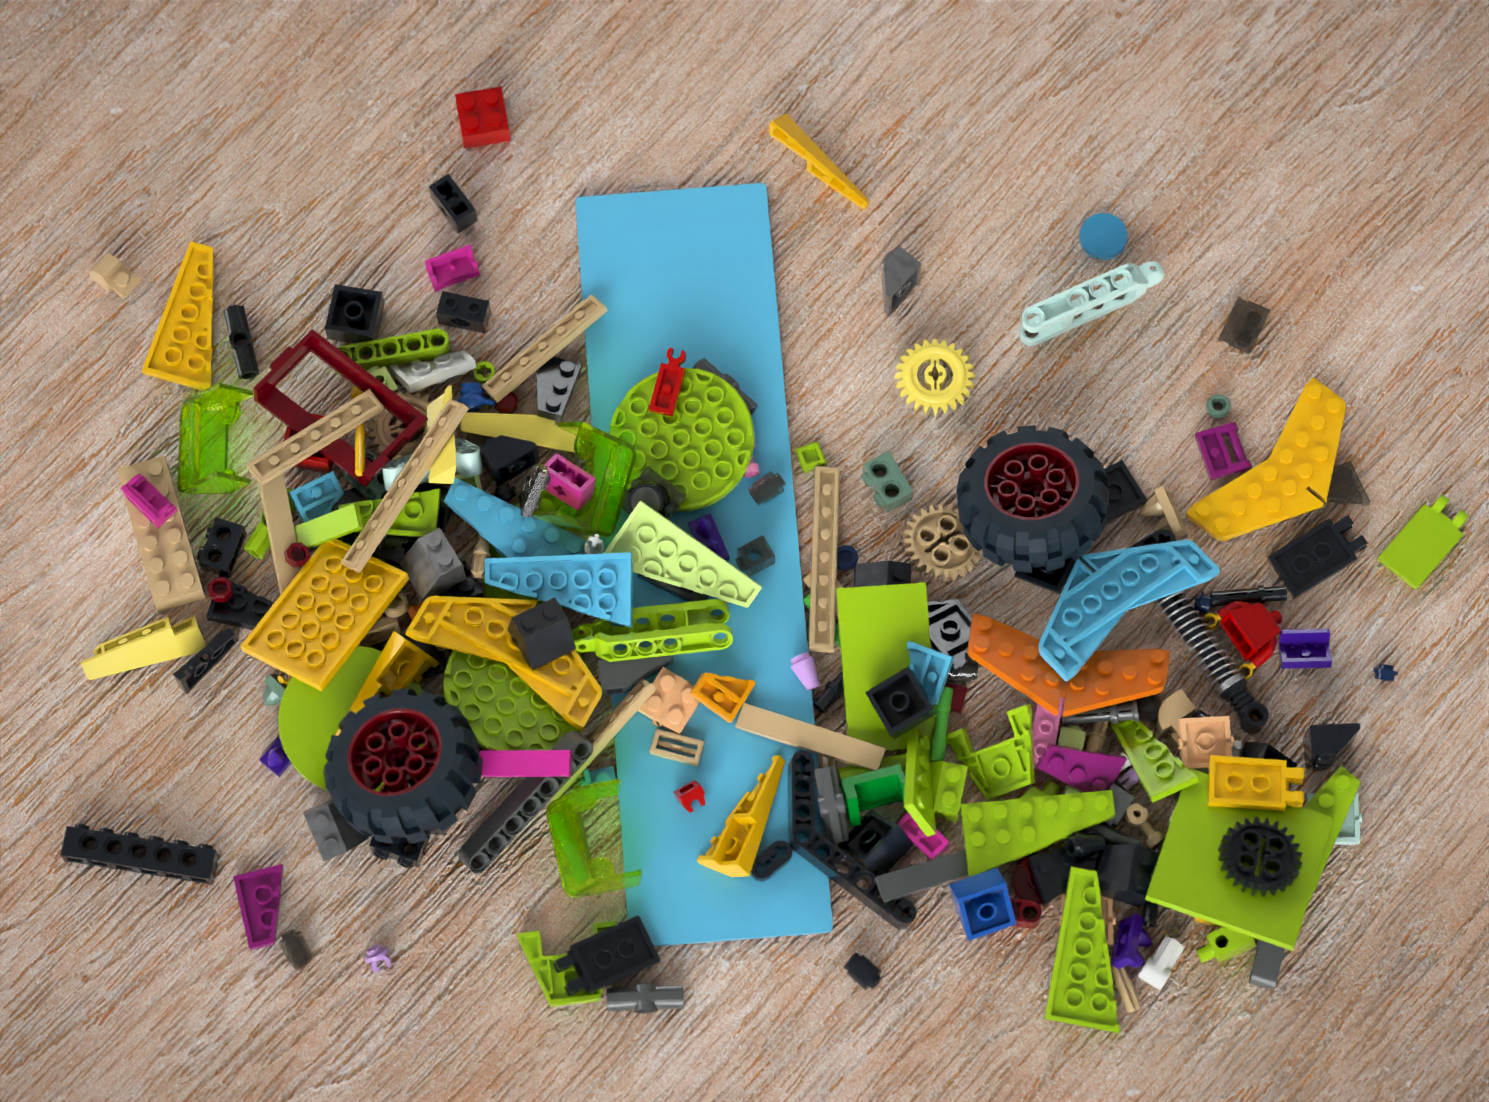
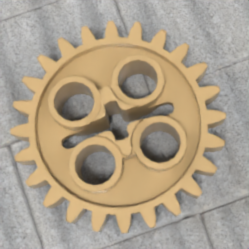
M939 504L936 511L930 505L927 512L924 509H920L918 515H913L912 522L908 521L907 530L903 534L905 540L902 546L907 547L904 555L912 556L909 561L910 564H918L916 572L921 569L925 570V578L931 573L933 574V581H936L938 576H942L943 582H946L948 576L953 581H956L958 574L961 577H965L967 571L971 572L974 564L977 565L980 559L978 556L981 555L982 550H976L968 541L963 532V525L959 522L958 510L956 513L952 512L951 505L947 511L943 509L942 504ZM941 525L948 526L950 530L943 529ZM921 536L928 537L930 541H924ZM955 545H961L964 550L957 549ZM935 556H941L944 561H938Z

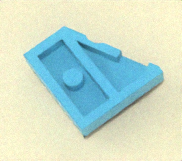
M332 471L290 491L288 494L302 523L328 514L344 492Z
M908 641L907 649H909L911 663L909 667L914 671L931 702L938 705L954 657Z

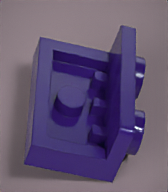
M1330 629L1281 630L1278 642L1281 669L1331 668Z

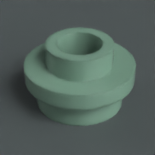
M1219 394L1211 396L1206 403L1207 413L1217 419L1227 416L1231 408L1229 400ZM1214 405H1221L1222 410L1214 409Z

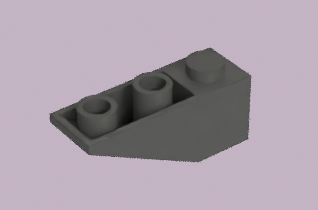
M673 655L608 662L604 659L598 660L602 696L630 692L641 679L647 680L661 671L662 667H667L673 663Z

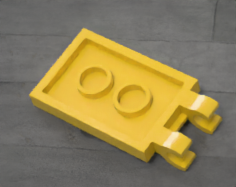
M1210 755L1208 806L1285 811L1287 804L1294 808H1302L1304 792L1289 791V782L1292 784H1302L1304 768L1286 767L1287 760Z

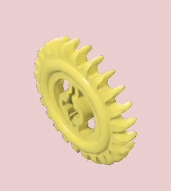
M934 338L932 344H929L924 339L923 346L914 343L915 350L908 348L906 349L908 356H900V361L904 364L896 365V370L901 371L895 374V379L901 380L896 384V388H904L900 393V397L909 395L906 401L907 405L913 401L916 402L915 411L922 405L924 406V414H927L929 408L933 409L935 416L937 415L938 408H941L943 413L947 414L948 405L955 411V401L964 405L962 395L970 397V391L967 388H974V383L970 379L974 380L975 374L968 371H972L974 366L966 364L970 357L961 356L964 351L963 349L954 350L955 343L946 346L945 339L942 340L941 344H938L937 339ZM931 361V364L927 366L924 373L923 382L927 388L925 389L919 383L917 373L921 365ZM939 361L947 364L953 374L951 384L942 391L940 390L945 385L946 370L939 364ZM934 362H936L935 376H937V379H938V380L936 381V389H935V390H934V380H933V377H932V376H933V372H934Z

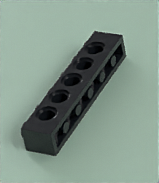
M83 824L66 827L60 854L64 861L213 885L219 854L211 845L199 844L198 847L189 846L188 842L182 840H174L173 843L164 842V839L161 837L149 836V839L140 838L138 834L133 832H124V835L115 834L114 830L108 828H100L99 831L90 830L89 826ZM91 840L97 841L94 849H85L87 842ZM113 845H122L120 852L117 854L110 853ZM138 849H147L143 857L136 858L134 856ZM170 852L171 858L168 861H159L161 854ZM195 856L196 862L193 865H184L187 857Z

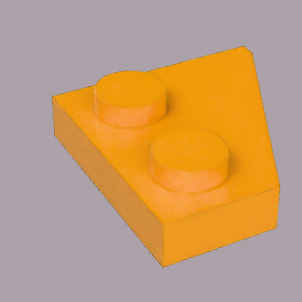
M705 672L701 674L689 694L730 723L734 720L756 682L754 680L735 679V677L718 676L717 674Z

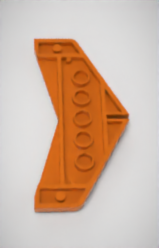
M973 614L967 647L969 657L1055 716H1057L1059 711L1060 698H1064L1062 717L1159 694L1165 688L1170 655L1168 650L1157 648L1094 651L1079 672L1065 682L1040 655V639L987 616Z

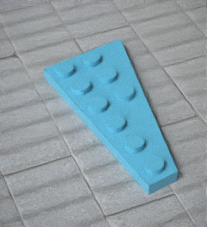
M454 478V484L451 485L444 499V502L465 522H468L475 528L483 539L491 543L503 558L579 555L585 552L584 545L586 540L457 478Z

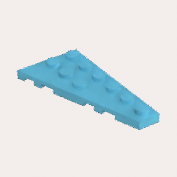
M631 552L485 558L486 585L543 602L555 597L563 608L633 628V554Z

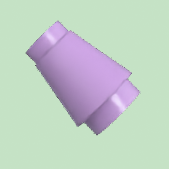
M805 652L790 660L792 664L791 669L807 691L820 686L813 656L810 657L809 653Z

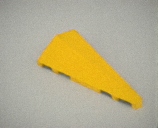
M787 113L774 119L769 124V134L807 160V171L865 210L870 204L867 197Z
M393 631L350 710L357 713L365 707L363 701L376 694H380L382 698L392 696V690L406 689L413 682L418 683L423 679L421 675L430 667L435 668L439 662ZM340 728L338 729L336 736H339L341 732Z
M780 755L771 758L773 763L765 775L760 773L757 777L759 782L751 793L747 791L725 820L726 826L718 838L713 836L710 840L712 844L710 849L704 856L699 855L696 861L699 864L730 877L750 876L785 765V760Z

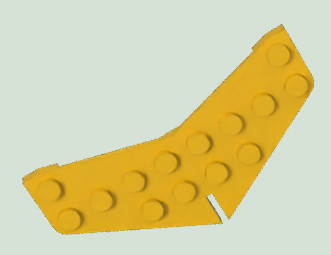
M1313 377L1305 385L1269 459L1193 504L1186 512V517L1216 540L1225 541L1323 507V503H1327L1346 413L1345 401Z
M430 596L424 601L405 633L408 637L419 642L506 663L559 715L580 731L585 727L602 696L600 685L576 650L534 671L531 670L507 629L512 617L535 607L539 600Z

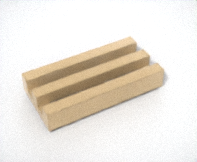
M656 728L649 753L698 767L705 741ZM659 737L697 746L698 748L694 750L660 741ZM659 746V747H663V748H666V749L678 751V752H681V753L693 755V756H695V758H691V757L683 756V755H680V754L668 752V751H665V750L657 749L656 747Z

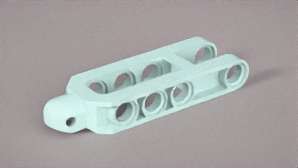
M1149 261L1140 266L1127 263L1029 306L1022 314L1019 338L1023 344L1035 346L1133 303L1146 293V289L1157 285L1164 279V269L1159 262ZM1119 275L1125 276L1116 282L1114 281L1115 277ZM1096 285H1102V286H1103V287H1100V289H1098V290H1096V291H1093V290H1092L1093 287L1096 286ZM1125 294L1124 298L1120 300L1114 299ZM1073 295H1081L1077 299L1071 301V297ZM1103 304L1102 308L1094 309V307ZM1080 313L1082 314L1081 317L1073 319L1074 316ZM1030 314L1037 315L1034 318L1027 321V317ZM1024 331L1038 332V335L1035 338H1029L1025 335Z

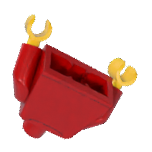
M1234 601L1218 610L1216 615L1212 613L1206 614L1203 623L1210 619L1214 620L1215 622L1207 628L1214 631L1218 627V622L1222 620L1219 624L1244 660L1251 661L1249 664H1243L1239 667L1240 671L1243 668L1250 671V674L1245 677L1248 680L1252 677L1253 670L1256 667L1262 666L1273 655L1278 643L1276 636L1281 632L1278 624L1282 623V615L1277 610L1268 612L1262 603L1252 605L1248 602Z

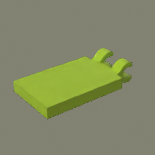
M1443 494L1431 508L1424 504L1378 557V561L1415 590L1422 585L1464 535L1459 529L1467 521L1469 515L1462 509L1453 520L1443 514L1442 511L1450 501Z

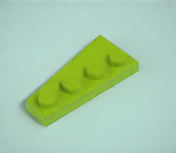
M916 727L908 731L904 807L928 837L936 834L929 754L930 742L927 736H923Z

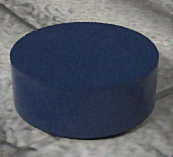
M849 545L838 547L837 568L842 571L852 570L858 562L857 551Z

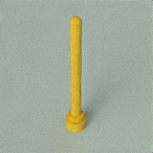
M356 386L351 389V400L363 393ZM365 422L355 428V474L357 476H362V473L365 471Z

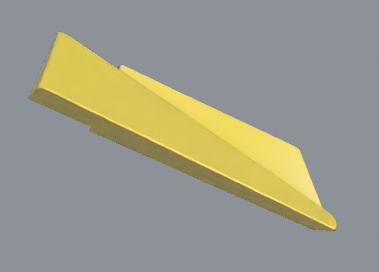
M448 386L444 394L427 405L426 417L428 421L426 422V433L448 400H452V386ZM454 432L429 468V483L454 484L456 471Z
M466 412L461 420L460 428L463 432L495 438L503 435L532 441L537 446L573 453L579 451L581 439L580 426L557 425V421L537 415Z
M195 616L172 626L169 618L166 617L99 644L93 650L95 656L82 660L81 665L87 678L92 680L195 654L207 645Z

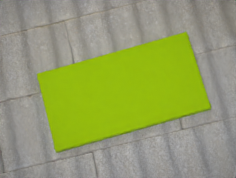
M926 583L836 588L847 736L884 747L886 751L907 749L908 732L896 739L890 736L865 692L904 668L909 667L911 663L909 649H907L908 641L931 649ZM936 715L916 726L923 736H927L930 747L934 736Z

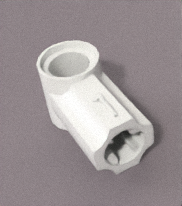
M1166 936L1153 958L1148 960L1138 977L1161 990L1172 973L1171 969L1185 947L1174 938Z

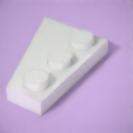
M465 350L436 356L431 362H421L419 359L411 361V366L399 368L398 364L390 365L391 374L410 393L422 391L425 387L435 383H443L451 377L464 375L476 368L475 359Z

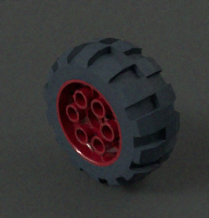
M1035 425L1019 426L1018 432L1009 435L1004 430L990 437L986 448L979 446L966 461L965 468L959 475L956 492L959 522L963 525L964 535L976 550L980 551L983 549V556L1001 567L1008 563L1013 565L1015 571L1032 573V568L1045 567L1046 572L1062 568L1065 565L1066 559L1071 557L1076 561L1092 547V541H1096L1101 536L1107 523L1109 489L1104 467L1094 457V452L1077 437L1073 441L1069 440L1068 434L1063 430L1049 427L1048 431H1038ZM1014 507L1010 513L1007 512V510Z
M414 689L392 690V696L382 698L380 694H376L364 700L365 707L357 713L350 710L340 721L338 727L341 732L339 736H331L325 757L329 763H325L324 777L326 788L332 796L331 800L351 827L364 836L373 835L376 841L399 844L400 839L406 837L409 843H416L430 839L429 832L441 828L442 832H444L457 822L455 815L461 808L467 811L477 793L473 784L480 783L482 777L483 759L479 755L481 746L467 719L456 706L448 704L445 698L427 691H422L418 696ZM436 757L435 761L425 760L427 758ZM384 781L380 791H375V789Z

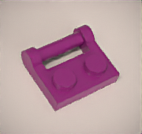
M1236 422L1195 433V439L1210 480L1252 469L1251 462L1247 460L1237 433L1239 429ZM1222 435H1228L1237 463L1232 464Z

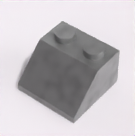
M900 246L894 252L890 250L883 258L882 288L884 313L887 315L920 282L921 263Z
M440 528L417 539L400 562V566L408 574L409 580L422 602L428 597L435 596L467 579L461 561Z
M332 800L303 811L323 861L348 852L369 839V836L362 835L349 825Z

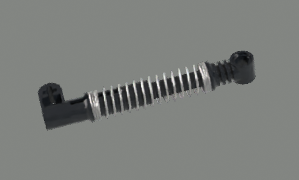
M1160 529L1129 548L1176 541V538L1171 531ZM1179 591L1155 600L1158 601L1157 607H1162L1163 609L1161 613L1167 614L1166 620H1171L1170 626L1176 627L1175 633L1181 634L1179 639L1185 640L1184 646L1192 643L1193 647L1188 652L1197 650L1198 653L1193 656V659L1201 656L1202 660L1198 662V665L1206 663L1207 666L1202 669V672L1210 669L1211 673L1207 675V679L1215 676L1216 679L1211 685L1220 683L1216 692L1221 699L1231 702L1230 706L1234 707L1233 711L1235 713L1238 712L1237 716L1241 728L1249 734L1260 732L1269 718L1267 708L1258 701H1254L1255 697L1251 696L1252 692L1247 691V680L1242 675L1243 673H1240V669H1234L1236 663L1230 662L1231 656H1225L1226 650L1221 649L1222 643H1216L1217 637L1212 636L1213 630L1207 629L1208 624L1203 623L1204 617H1198L1199 611L1194 610V604H1189L1190 598L1185 597L1186 592ZM1249 715H1256L1259 722L1252 721Z

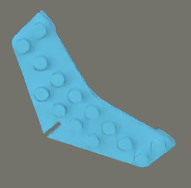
M1190 540L1082 555L1081 561L1079 559L1076 560L1039 641V653L1062 679L1067 682L1079 672L1127 610L1210 581L1219 574L1220 568Z

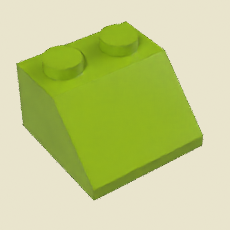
M944 761L930 762L935 818L957 822L968 766Z

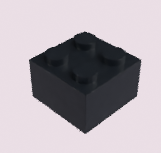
M335 284L325 325L328 340L353 344L377 340L385 305L383 292Z
M910 667L904 668L865 692L888 733L894 739L938 713Z

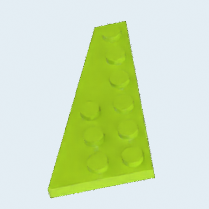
M1070 867L1044 1019L1120 1033L1097 872Z

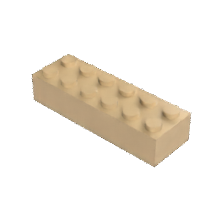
M165 455L117 469L121 486L127 484L135 475L140 474L178 510L161 527L156 528L125 498L153 601L158 612L207 599Z

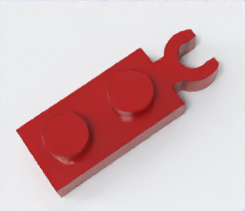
M669 348L667 351L669 362L668 364L661 363L649 411L674 417L686 369L680 367V365L686 361L687 355L682 350L679 358H673L674 350Z

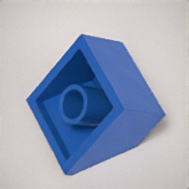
M997 868L949 884L954 906L968 941L1016 925L1007 885Z

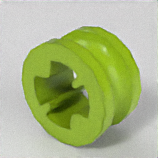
M488 361L477 363L476 368L473 370L475 381L481 383V385L496 374L494 366ZM482 369H486L487 372H491V374L488 373V377L483 378L482 374L478 373H482Z

